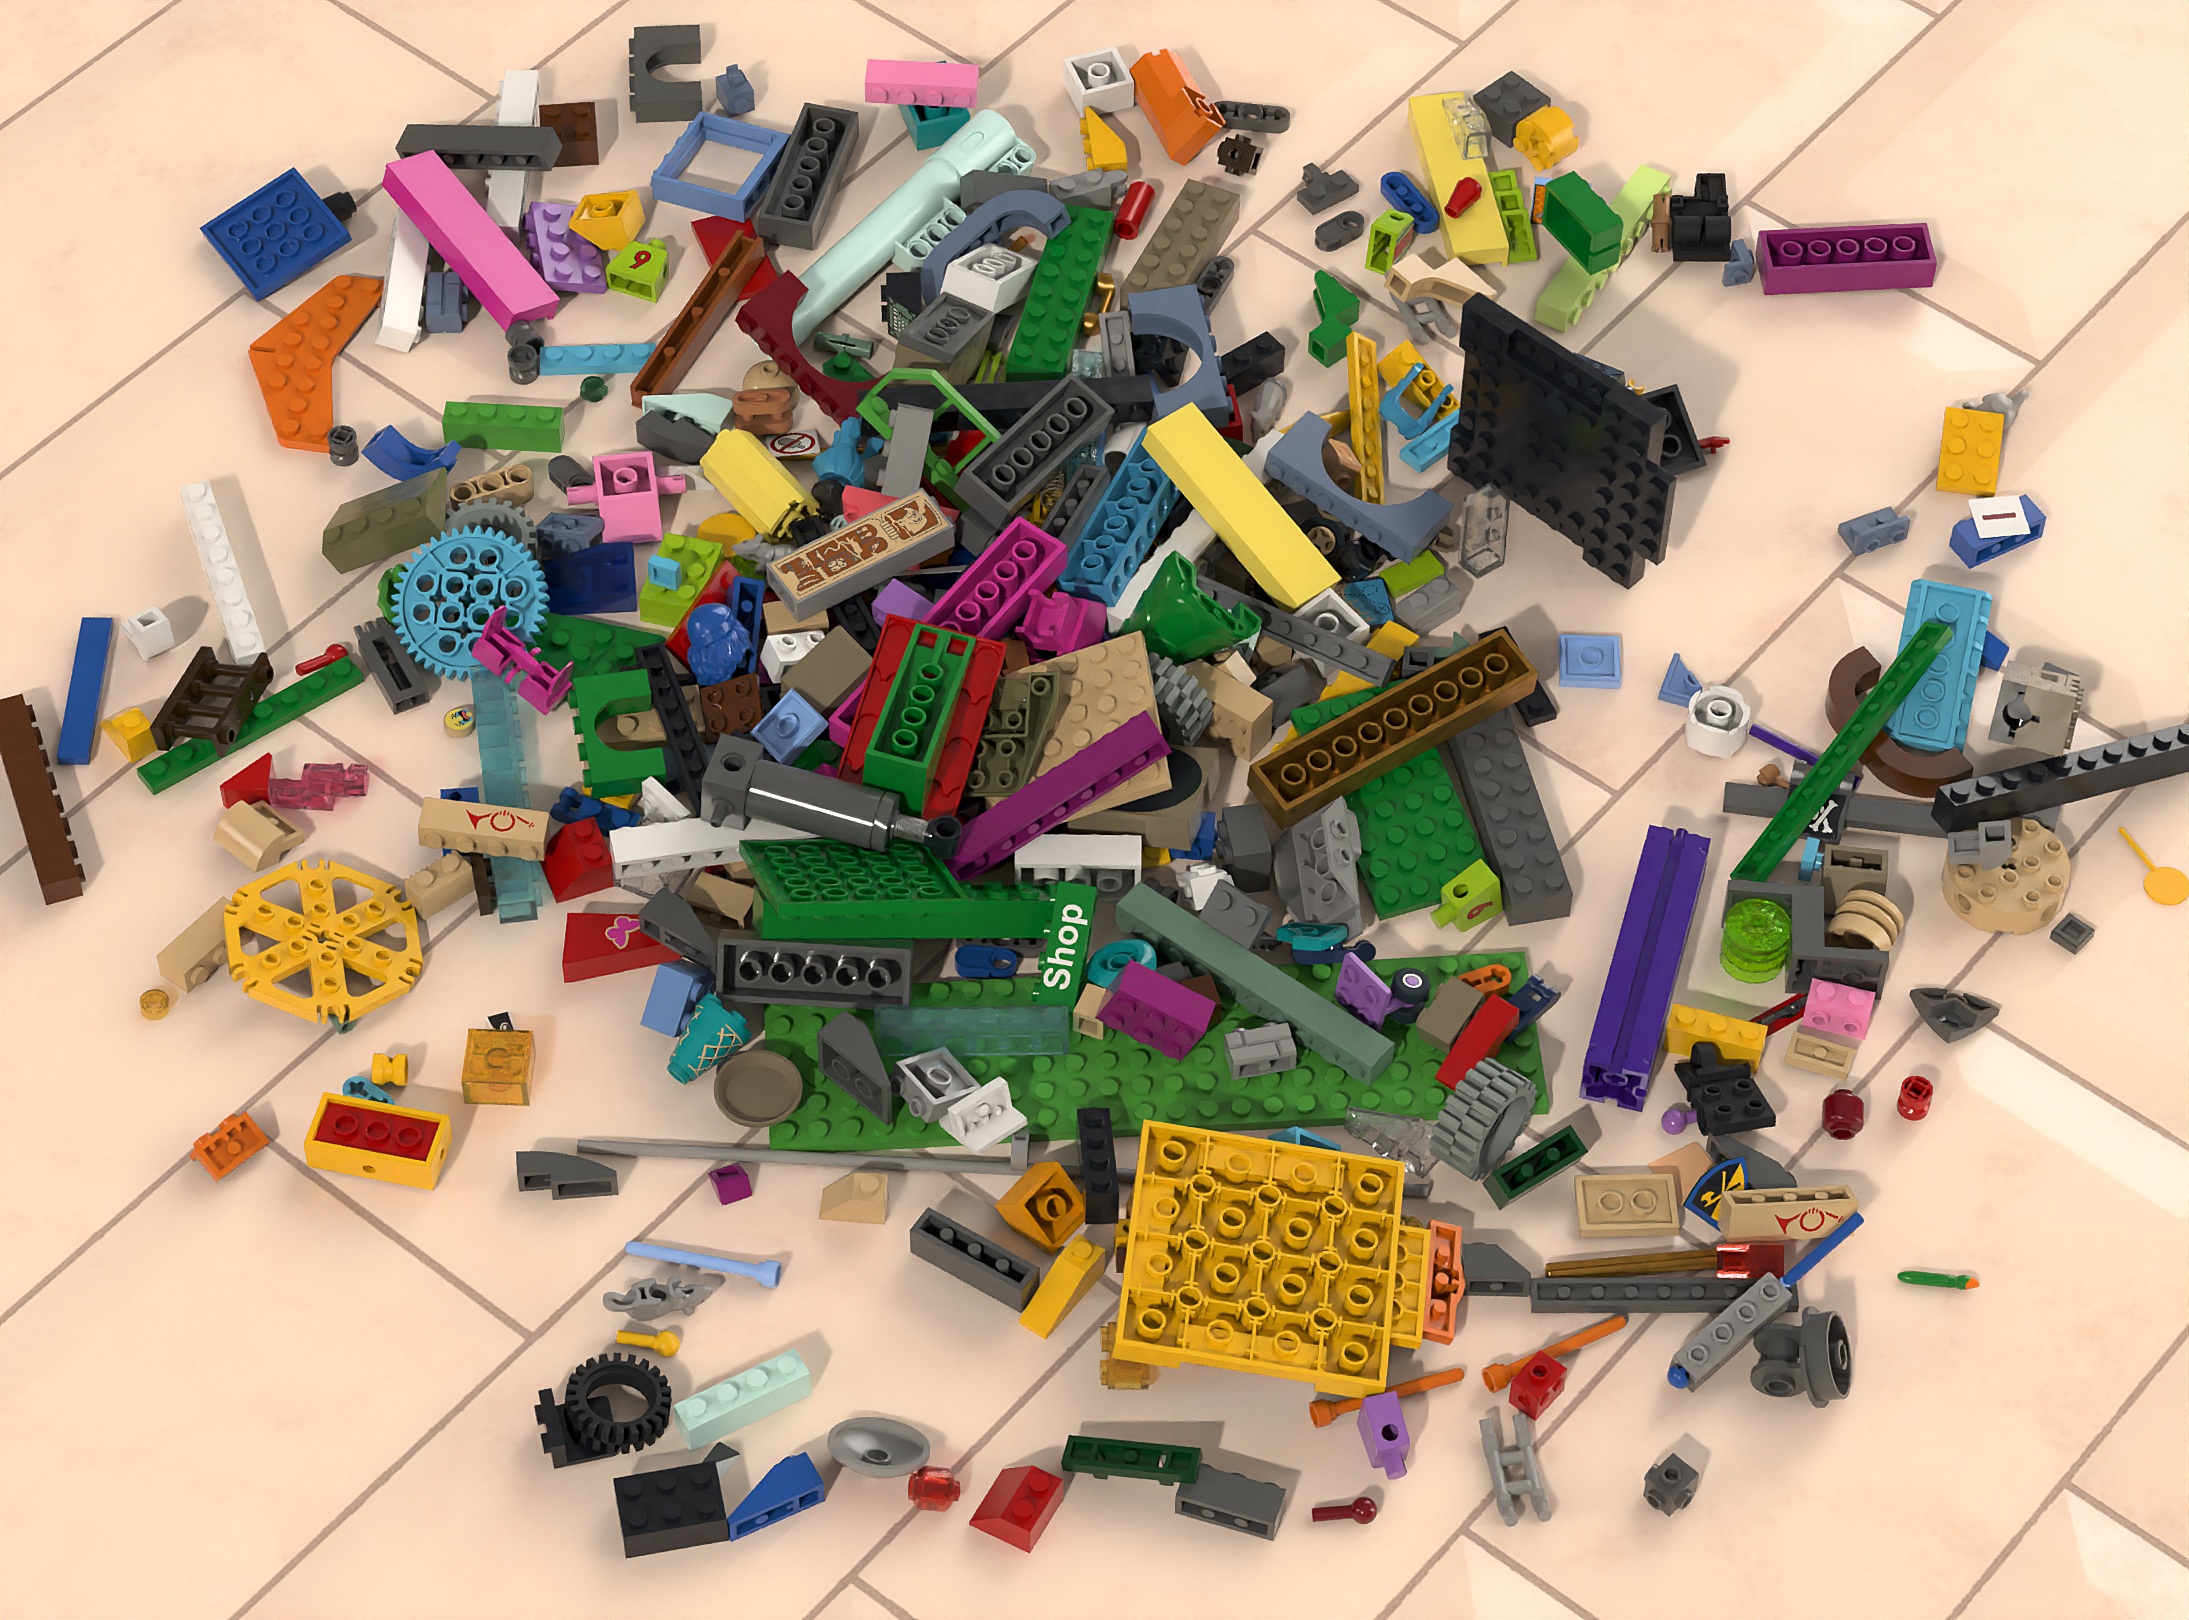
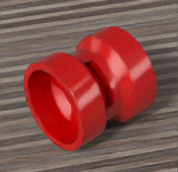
M1910 1076L1902 1082L1897 1101V1111L1902 1117L1911 1121H1918L1928 1114L1933 1095V1086L1930 1081L1921 1076Z

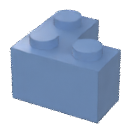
M685 959L659 964L640 1025L673 1038L680 1037L697 1002L702 997H705L708 992L714 995L716 975Z

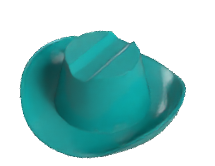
M1124 939L1111 942L1098 949L1091 956L1086 964L1085 975L1093 983L1107 988L1130 959L1156 971V953L1149 943L1140 939Z

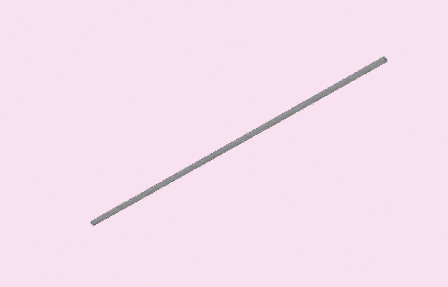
M578 1140L577 1145L578 1153L1023 1176L1034 1165L1033 1163H1028L1027 1171H1011L1010 1162L597 1140ZM1061 1165L1070 1179H1080L1079 1166ZM1116 1168L1118 1181L1134 1182L1136 1169ZM1403 1183L1402 1196L1428 1197V1184Z

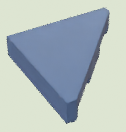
M1674 653L1659 691L1658 700L1688 708L1692 696L1700 690L1701 693L1703 692L1702 686L1693 673L1688 671L1680 660V654Z

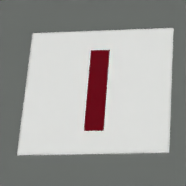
M2018 495L1968 500L1980 538L2031 534Z

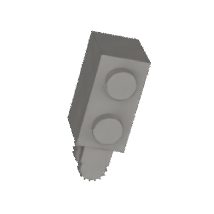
M1102 168L1086 171L1049 181V195L1063 204L1110 211L1111 200L1126 195L1127 185H1125V182L1128 180V175L1123 169L1103 172Z

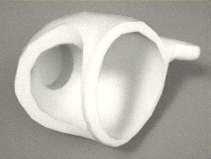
M1139 422L1117 431L1109 439L1104 447L1102 462L1108 468L1110 474L1115 476L1117 471L1109 462V452L1120 451L1127 456L1143 428L1149 427L1148 422Z

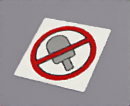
M816 429L787 432L780 436L765 434L768 451L774 457L820 453Z

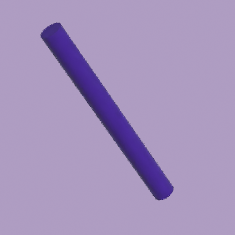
M1755 723L1750 728L1749 734L1796 759L1807 761V764L1812 767L1820 758V756ZM1855 775L1853 788L1857 789L1862 781L1861 777Z

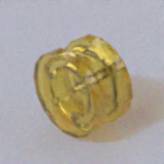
M158 989L148 990L140 997L142 1016L152 1021L164 1018L170 1008L168 995ZM149 1003L154 1004V1006L150 1008Z

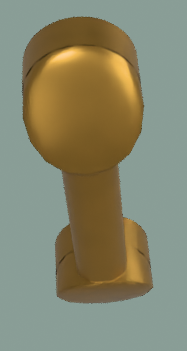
M1099 272L1096 295H1102L1103 297L1097 313L1086 312L1083 323V335H1098L1100 333L1099 313L1110 312L1115 297V285L1112 275L1109 273Z

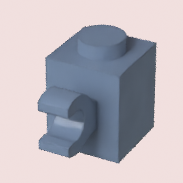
M737 64L727 66L726 74L715 77L716 94L728 117L731 118L755 110L754 89L742 70H738Z

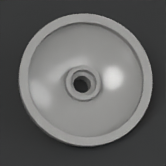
M859 1417L848 1419L835 1425L830 1430L828 1436V1449L835 1459L846 1468L870 1478L889 1479L911 1474L923 1467L930 1456L929 1441L921 1432L907 1424L886 1418Z

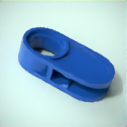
M965 945L960 947L955 953V970L960 976L970 979L1012 978L1017 971V957L1012 950L1004 947ZM998 960H1007L1011 965L1008 968L999 969L993 964Z

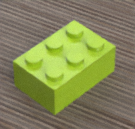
M666 532L657 556L670 558L680 563L682 584L677 591L649 583L648 574L639 595L641 621L675 628L718 565L724 562V547L722 543Z

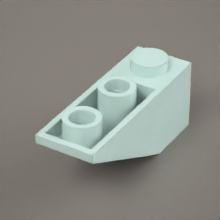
M711 393L642 397L643 416L650 410H653L671 423L676 422L682 417L715 440L722 430L729 429L731 431L735 426L734 417L736 413L733 411L732 401Z

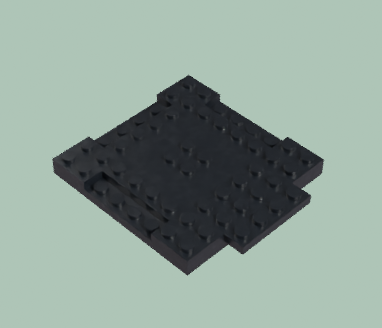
M1477 292L1462 307L1459 347L1465 351L1459 420L1450 430L1447 469L1490 498L1500 492L1506 499L1512 500L1524 508L1530 515L1536 516L1548 524L1551 529L1558 531L1575 545L1582 547V559L1589 566L1598 569L1613 582L1629 590L1643 578L1646 559L1657 566L1665 560L1677 482L1675 476L1660 467L1667 413L1485 295Z

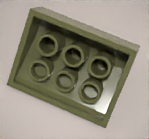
M444 466L341 504L323 531L322 554L340 574L428 543L430 542V537L435 539L441 538V532H445L446 468Z

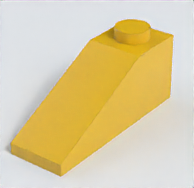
M1077 1234L1056 1259L1021 1315L1019 1324L1046 1340L1104 1274L1105 1250L1082 1235Z

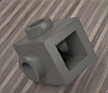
M1672 1453L1660 1466L1655 1464L1648 1470L1644 1477L1646 1483L1643 1496L1654 1509L1661 1510L1670 1517L1678 1508L1683 1510L1692 1501L1696 1492L1699 1473Z

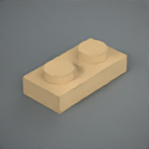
M1793 1031L1784 1063L1846 1081L1856 1049Z

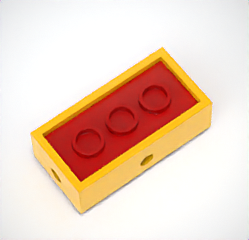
M323 1092L303 1145L308 1167L434 1191L453 1135L450 1115Z

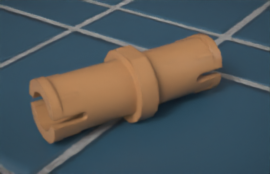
M1662 194L1653 195V218L1650 221V227H1652L1653 231L1651 251L1658 253L1661 244V253L1669 252V228L1672 227V219H1670L1671 195L1664 194L1662 199Z

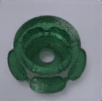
M598 376L586 377L581 383L580 396L586 401L599 402L603 399V396L608 394V387L605 385L604 380Z

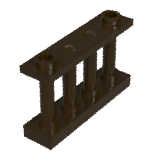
M201 646L150 726L157 749L169 751L179 737L206 739L213 741L218 757H224L230 746L234 744L236 736L265 689L273 680L274 670L270 665L267 653L261 652L252 667L220 664L216 660L212 647ZM217 676L244 678L239 687L211 684ZM205 696L232 698L227 707L199 705L201 699ZM192 716L219 719L214 728L186 725Z

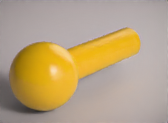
M617 1330L615 1343L651 1348L662 1357H670L676 1354L680 1347L679 1338L671 1331H662L656 1336L624 1330Z

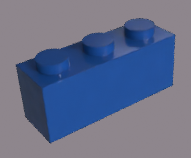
M2026 494L2020 496L2019 500L2031 534L1980 538L1973 517L1968 520H1961L1953 526L1949 546L1969 569L2042 537L2047 517Z

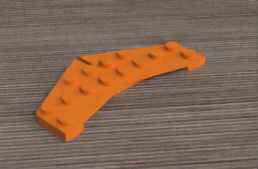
M349 275L337 276L250 345V350H248L249 358L278 443L281 446L330 454L327 435L333 428L332 366L336 355L374 308L380 307L384 280Z

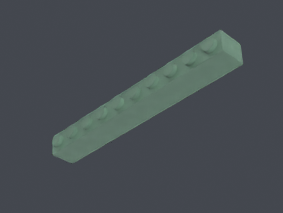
M1139 881L1116 904V924L1122 931L1128 934L1131 933L1138 939L1146 941L1154 950L1156 949L1167 956L1172 963L1180 961L1182 966L1187 965L1195 977L1210 974L1215 987L1222 995L1242 1004L1250 1013L1257 1014L1268 1022L1277 1024L1288 1023L1291 1036L1300 1045L1309 1047L1320 1054L1328 1063H1334L1342 1068L1353 1079L1360 1080L1370 1086L1393 1062L1394 1042Z

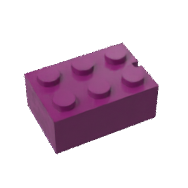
M1130 959L1106 988L1095 1018L1104 1022L1108 1027L1118 1029L1133 1037L1137 1042L1147 1044L1161 1051L1165 1056L1181 1061L1191 1050L1192 1046L1204 1035L1216 1002Z

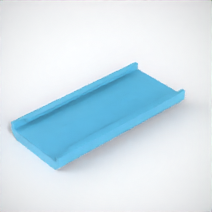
M1924 579L1912 581L1897 657L1925 621L1950 626L1953 636L1882 727L1896 745L1936 753H1943L1956 747L1963 754L1993 596L1988 592Z

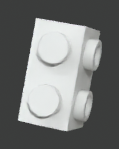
M822 630L767 636L760 659L773 683H781L780 679L825 637Z
M1208 862L1190 865V871L1176 874L1181 904L1196 911L1203 909L1218 879H1224L1234 886L1231 875H1227L1226 871L1217 868L1216 865H1209Z

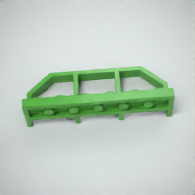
M894 367L865 395L856 408L885 439L892 438L893 428L888 427L891 411L888 409L887 403L875 395L891 379L929 380L947 397L934 411L932 423L953 403L986 435L953 468L946 460L940 459L931 451L930 445H927L922 474L955 507L964 513L972 506L953 491L959 480L956 474L990 441L995 443L1002 435L935 369Z

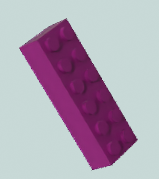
M1927 223L1761 230L1758 232L1755 251L1764 295L1932 287L1937 266Z

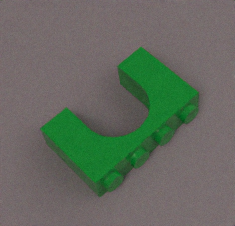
M647 669L573 678V690L568 691V702L570 709L576 710L577 716L572 717L574 735H580L581 743H577L578 757L580 762L585 761L586 769L582 770L584 788H590L592 799L643 793L642 782L651 776L666 789L667 773L662 747L627 752L617 751L602 743L596 734L598 727L605 720L613 716L651 711V690Z

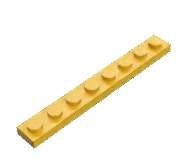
M1353 331L1346 337L1352 453L1362 466L1361 470L1354 477V497L1364 502L1385 505L1380 413L1378 412L1379 390L1376 342Z

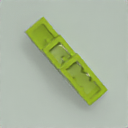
M1515 171L1487 172L1510 247L1508 263L1537 261L1528 209L1524 208L1521 189H1518Z

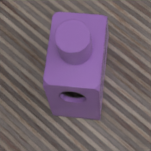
M1393 1391L1363 1398L1357 1426L1371 1466L1373 1468L1384 1467L1389 1480L1399 1479L1407 1474L1404 1461H1406L1410 1448V1440L1397 1393Z

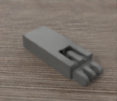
M383 617L376 618L379 628H375L372 621L365 622L367 630L365 633L360 625L353 627L358 638L359 653L394 715L430 702L427 686L404 646L400 643L393 627H388ZM389 648L397 662L391 664L388 661V653L384 650Z

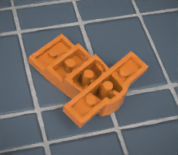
M1431 1219L1426 1226V1229L1431 1230L1422 1338L1450 1345L1454 1339L1456 1308L1465 1288L1464 1270L1460 1263L1462 1227Z

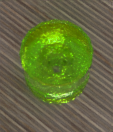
M1747 899L1736 903L1728 911L1724 923L1719 957L1721 965L1729 975L1745 983L1758 984L1773 980L1782 972L1791 934L1790 918L1784 909L1767 900Z

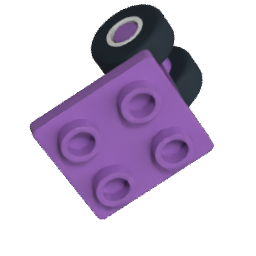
M1353 952L1345 954L1334 997L1353 1017L1380 1033L1385 1015L1387 1014L1392 1020L1401 1024L1415 1023L1418 1015L1425 1008L1424 1001L1428 997L1431 983L1428 976L1422 971L1414 968H1403L1394 974L1391 988H1388Z

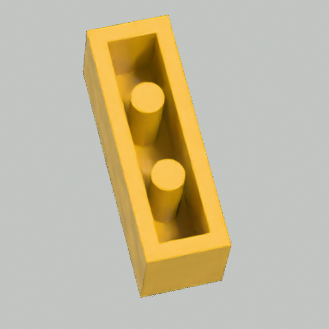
M1673 1003L1666 1028L1663 1051L1691 1057L1693 1045L1710 1042L1715 1049L1717 1064L1728 1066L1749 1062L1751 1072L1757 1074L1768 1026Z

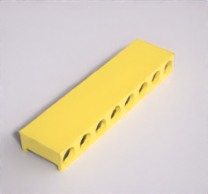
M1463 92L1409 97L1407 119L1432 205L1439 214L1438 226L1448 261L1457 257L1466 266L1500 262L1502 267L1507 266L1509 243ZM1465 177L1473 178L1482 187L1480 199L1461 213L1458 218L1455 219L1448 216L1444 207L1447 205L1457 182Z
M1193 402L1147 428V433L1141 445L1280 610L1294 614L1329 587L1334 591L1338 582L1342 579Z

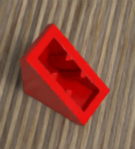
M269 752L220 785L222 802L227 809L241 800L248 805L264 800L270 806L272 805L276 774L273 757Z

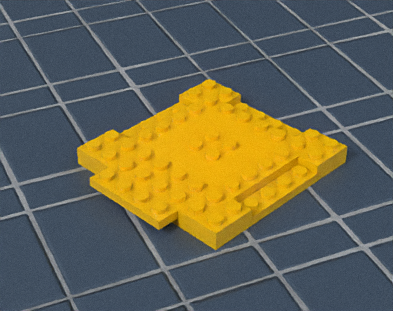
M1144 1119L1139 1139L1133 1186L1134 1193L1112 1358L1179 1369L1181 1362L1278 1377L1314 1383V1391L1361 1399L1384 1394L1389 1345L1420 1349L1423 1333L1431 1230L1400 1225L1405 1162Z

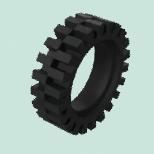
M606 1353L599 1355L598 1364L592 1357L586 1360V1367L582 1364L576 1367L575 1374L572 1373L569 1377L564 1403L565 1421L567 1426L571 1425V1433L574 1436L581 1434L580 1442L585 1445L593 1439L592 1449L600 1451L602 1444L608 1445L607 1453L614 1454L615 1446H621L622 1454H629L630 1445L632 1444L636 1452L643 1450L644 1441L649 1447L653 1445L656 1437L661 1438L664 1434V1428L668 1426L672 1401L671 1386H667L668 1379L665 1375L660 1376V1369L656 1365L648 1371L650 1361L644 1358L637 1365L635 1364L636 1355L629 1354L627 1361H621V1353H614L613 1361H609ZM611 1384L625 1385L638 1390L646 1398L649 1408L644 1415L636 1420L612 1422L597 1416L590 1409L587 1398L594 1390L601 1386Z

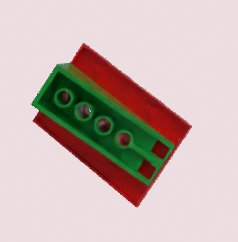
M887 613L835 778L899 794V809L902 815H908V817L912 816V818L923 819V821L934 820L942 815H950L956 818L1001 672L1007 644Z

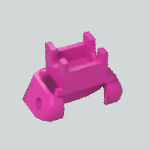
M1029 589L1028 595L1032 600L1023 626H1016L1015 633L1021 640H1024L1027 655L1030 656V666L1047 661L1041 659L1034 649L1058 651L1056 656L1059 657L1101 643L1106 623L1107 609L1105 604L1084 598L1070 597L1068 593L1054 592L1052 598L1048 599L1040 590Z

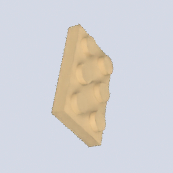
M1673 1173L1574 1176L1579 1237L1672 1236L1679 1234L1680 1227Z

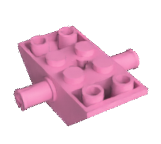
M651 450L592 456L595 478L593 485L566 487L568 506L586 503L598 505L599 515L604 525L602 537L605 547L663 541L658 499L660 495L686 493L684 474L658 478V475H655Z

